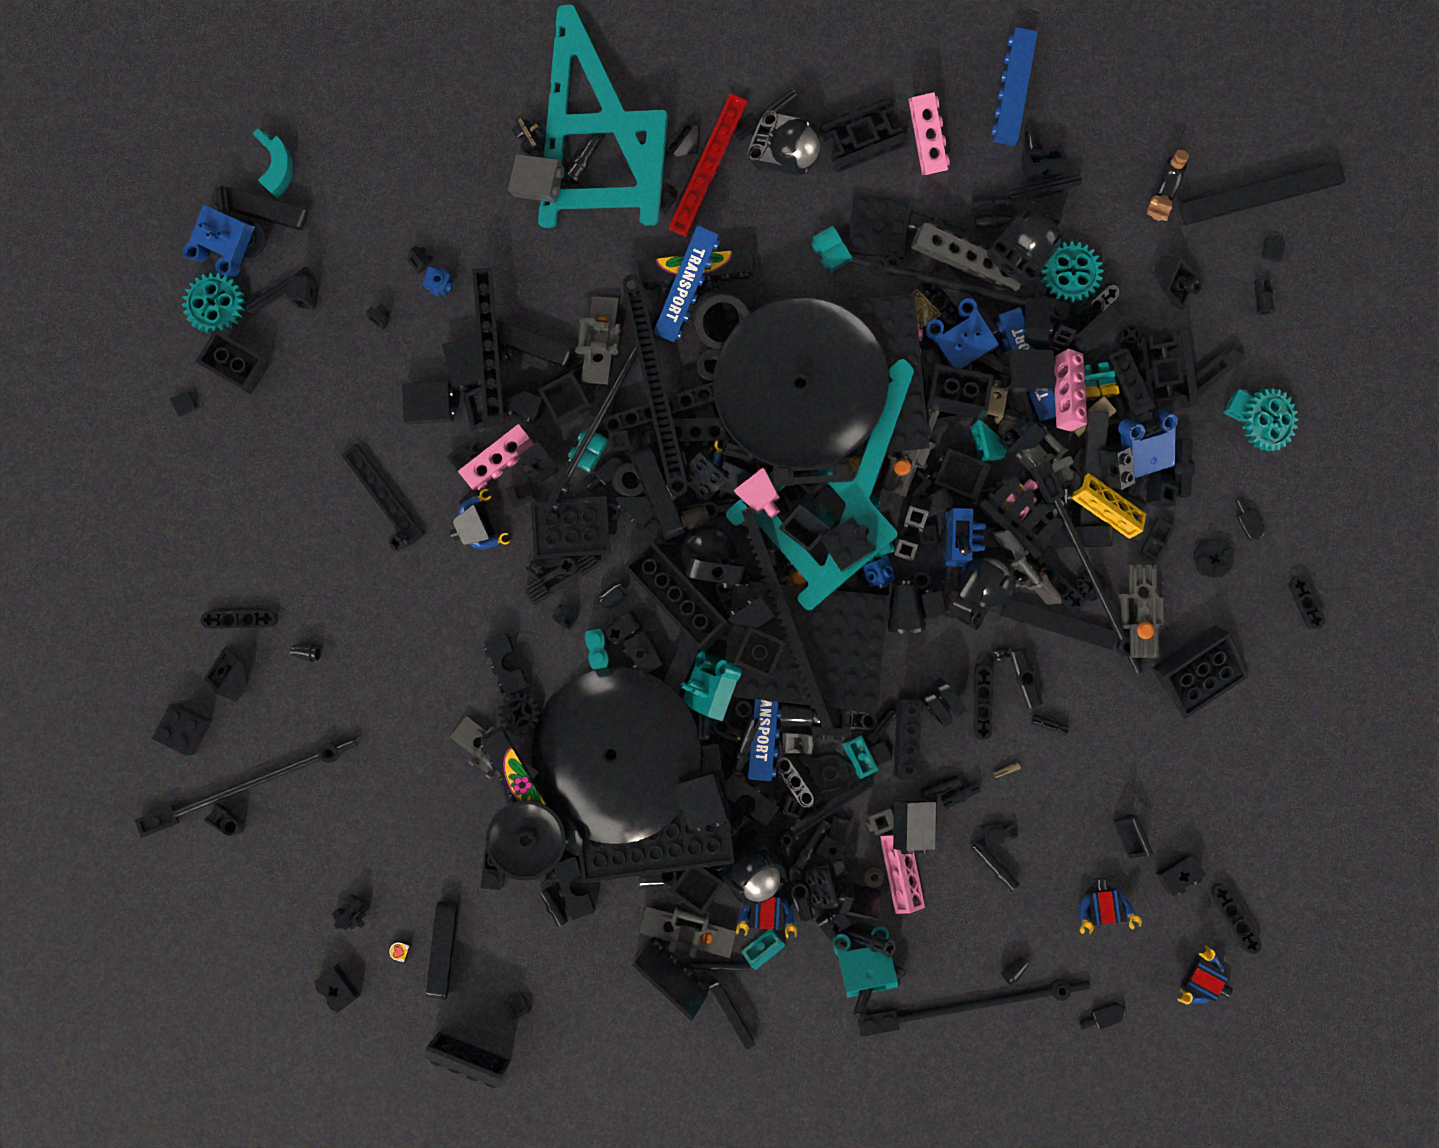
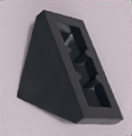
M685 122L665 148V153L673 156L698 154V126Z

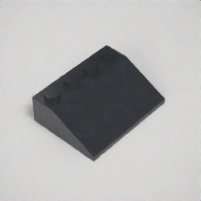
M1217 625L1152 667L1160 684L1184 719L1249 677L1229 633Z
M651 937L636 953L632 966L692 1021L708 996V986L703 980H697L693 976V971L685 965L683 967L678 962L679 958L673 952L668 953L664 949L665 945L659 939L654 940Z
M441 1032L436 1034L425 1049L426 1059L430 1060L431 1064L435 1066L443 1065L448 1067L449 1071L456 1074L463 1073L467 1075L468 1079L473 1081H483L490 1088H500L511 1062L509 1059Z

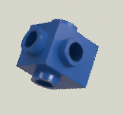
M428 267L422 285L435 296L440 297L444 295L447 297L448 292L453 290L454 279L446 269L439 268L437 270Z
M888 558L862 566L869 588L877 586L878 589L889 586V581L895 580Z

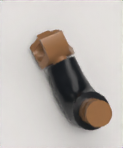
M1177 150L1175 155L1170 156L1166 161L1156 195L1152 197L1146 213L1155 220L1167 221L1173 206L1172 201L1179 190L1187 168L1186 161L1189 158V154L1184 150Z

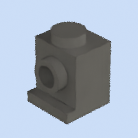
M887 807L868 815L867 827L870 832L874 831L875 835L893 829L894 816L891 808ZM878 818H883L881 825H878L876 822Z

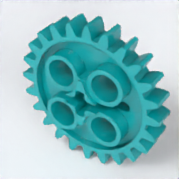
M1073 241L1068 246L1065 242L1062 243L1061 248L1059 246L1044 266L1045 270L1040 272V275L1045 276L1041 282H1047L1044 289H1051L1049 295L1056 293L1055 299L1061 296L1064 302L1069 298L1072 304L1075 298L1079 303L1082 301V297L1086 300L1089 298V294L1093 295L1095 293L1094 289H1098L1100 286L1097 282L1103 279L1098 275L1102 274L1103 270L1098 269L1102 262H1096L1099 255L1093 257L1094 249L1088 252V245L1081 248V242L1074 246ZM1058 260H1063L1066 266L1059 265ZM1077 260H1082L1085 266L1078 265ZM1063 278L1066 281V285L1060 284L1058 279ZM1082 278L1085 281V285L1079 284L1077 279Z
M210 272L209 278L202 274V280L195 278V285L189 283L192 288L191 290L185 289L188 296H182V298L187 302L183 303L182 306L187 308L183 313L188 316L187 321L192 322L191 325L193 327H198L199 331L203 332L205 330L207 334H210L215 329L217 331L220 329L223 333H226L225 327L232 330V323L238 325L236 318H243L239 312L245 311L241 305L245 304L246 301L240 299L244 294L238 292L241 287L235 285L236 282L233 279L230 280L226 275L222 277L219 273L215 277ZM216 287V291L210 294V290ZM230 299V303L224 306V302ZM203 301V306L198 308V304ZM217 313V318L212 320L213 314Z
M1274 388L1260 390V392L1254 393V397L1249 398L1250 403L1245 404L1248 410L1242 411L1246 415V418L1241 419V421L1246 422L1242 429H1247L1245 436H1250L1248 442H1254V447H1259L1260 450L1266 451L1280 450V447H1286V442H1291L1289 436H1295L1292 430L1298 428L1294 425V422L1299 420L1294 418L1298 411H1293L1295 404H1290L1292 398H1286V392L1281 393L1280 389L1274 390Z

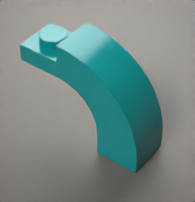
M257 128L252 134L271 154L270 167L258 181L278 199L291 181L293 174L292 158L286 146L277 136L273 138L266 131L262 133Z

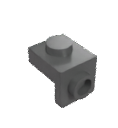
M1060 456L1052 461V467L1060 484L1073 478L1069 469L1074 463L1071 456L1066 458Z
M783 733V753L812 754L814 746L812 735Z

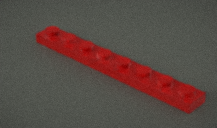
M730 93L671 221L669 230L682 236H687L746 108L747 100Z

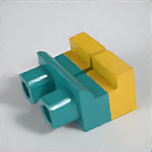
M1108 362L1097 364L1098 373L1092 374L1091 365H1084L1086 401L1096 400L1097 398L1101 399L1104 396L1106 398L1115 397L1119 394V388L1116 386L1114 378L1115 371H1111Z

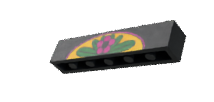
M751 248L711 253L710 257H713L709 268L705 267L703 271L705 279L702 284L712 280L726 282L730 281L731 278L745 280L753 276ZM684 256L637 261L642 287L645 290L655 289L656 286L672 287Z
M503 726L481 736L480 748L484 755H489L491 759L489 761L494 771L497 770L499 772V779L503 787H508L512 802L534 800L547 805L541 790Z

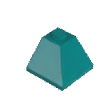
M977 421L971 427L978 460L985 463L1002 460L1005 457L1006 450L999 442L1001 438L983 421Z

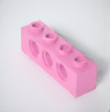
M933 92L909 98L922 175L948 170L949 157L948 154H945L944 150L946 139L942 135L940 128L943 127L941 116H938L937 108H939L938 97ZM925 109L929 110L931 114L928 120H925L922 115ZM929 128L934 132L932 139H928L926 136V131ZM931 148L937 150V156L934 159L929 154Z
M1067 349L1054 356L1056 360L1054 373L1057 379L1054 390L1056 427L1071 432L1087 424L1083 353Z
M518 424L458 472L472 490L481 491L488 485L487 482L492 478L496 479L502 475L503 469L507 466L512 467L518 462L516 458L519 456L516 451L509 452V445L516 443L518 448L530 438ZM502 455V461L499 464H494V457ZM487 467V473L480 476L478 474L479 469Z

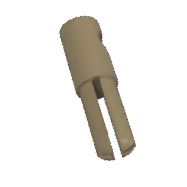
M1018 762L994 771L993 774L995 778L1019 770L1021 767Z

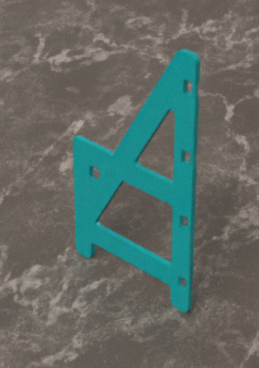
M562 5L557 9L544 158L556 159L562 164L564 140L568 134L614 133L637 181V185L635 187L560 189V195L557 197L556 203L550 202V205H545V201H541L538 224L543 228L555 227L558 211L561 209L640 207V222L645 226L656 225L659 222L668 114L665 110L625 112L573 5ZM561 28H566L565 36L560 37ZM574 55H577L602 107L600 113L567 114L571 61ZM556 83L561 84L560 92L555 93ZM647 131L646 142L642 145L639 142L637 133ZM551 139L556 140L555 149H550Z
M904 359L899 360L888 369V374L893 381L889 384L886 405L878 424L871 433L856 478L853 479V482H828L846 503L839 525L852 516L859 526L865 525L870 531L866 537L874 547L875 553L844 573L841 572L830 554H828L825 565L820 566L806 549L778 529L782 521L776 515L770 518L766 511L758 514L752 509L758 525L808 582V587L798 596L799 603L806 610L814 609L898 536L893 526L871 503L870 496L914 375L913 367ZM832 469L817 470L822 476L833 475ZM772 471L769 476L774 484V472ZM775 486L777 492H779L785 487ZM742 499L726 512L727 518L735 526H740L745 522L741 510L749 508Z

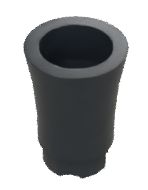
M782 703L781 727L821 726L816 710L810 708V705Z

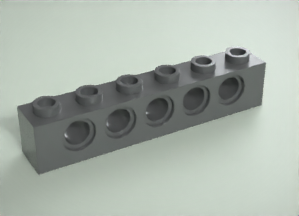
M923 223L918 228L911 246L912 249L1010 293L1019 290L1021 284L1007 274L1004 276L1001 273V269L987 256L986 247L973 245L970 240L958 238L951 231H942L933 223ZM933 237L938 240V242H939L938 245H935V244L933 243V241H932V238H933ZM950 245L955 247V253L950 250ZM967 253L972 255V261L967 258ZM984 260L989 263V268L985 267Z

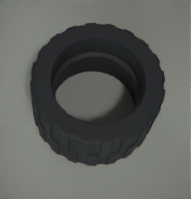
M716 287L705 291L694 303L691 313L692 324L698 338L704 345L714 350H721L732 331L724 335H715L708 332L703 322L705 312L716 303H730L737 309L739 314L737 325L750 314L742 297L735 293V291L724 287Z

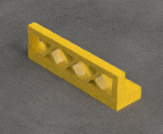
M1086 474L1082 487L1073 492L1072 499L1129 539L1143 532L1146 513L1091 474ZM1090 483L1094 485L1095 490L1089 487ZM1104 493L1108 495L1110 501L1106 499ZM1118 503H1120L1123 506L1125 511H1123L1120 508ZM1133 513L1139 517L1138 521L1134 518Z

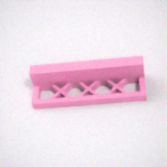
M893 834L880 836L895 914L912 913L925 908L914 851L913 854H901V850L893 849ZM906 857H907L908 860H909L908 867H907L906 864H905V858H906ZM910 876L913 880L912 886L909 884ZM914 895L916 896L917 900L916 906H914L913 904Z

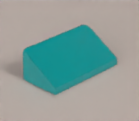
M862 735L842 743L850 762L856 769L855 773L859 779L878 771Z
M768 929L741 952L751 967L756 970L783 949L785 944L773 929Z

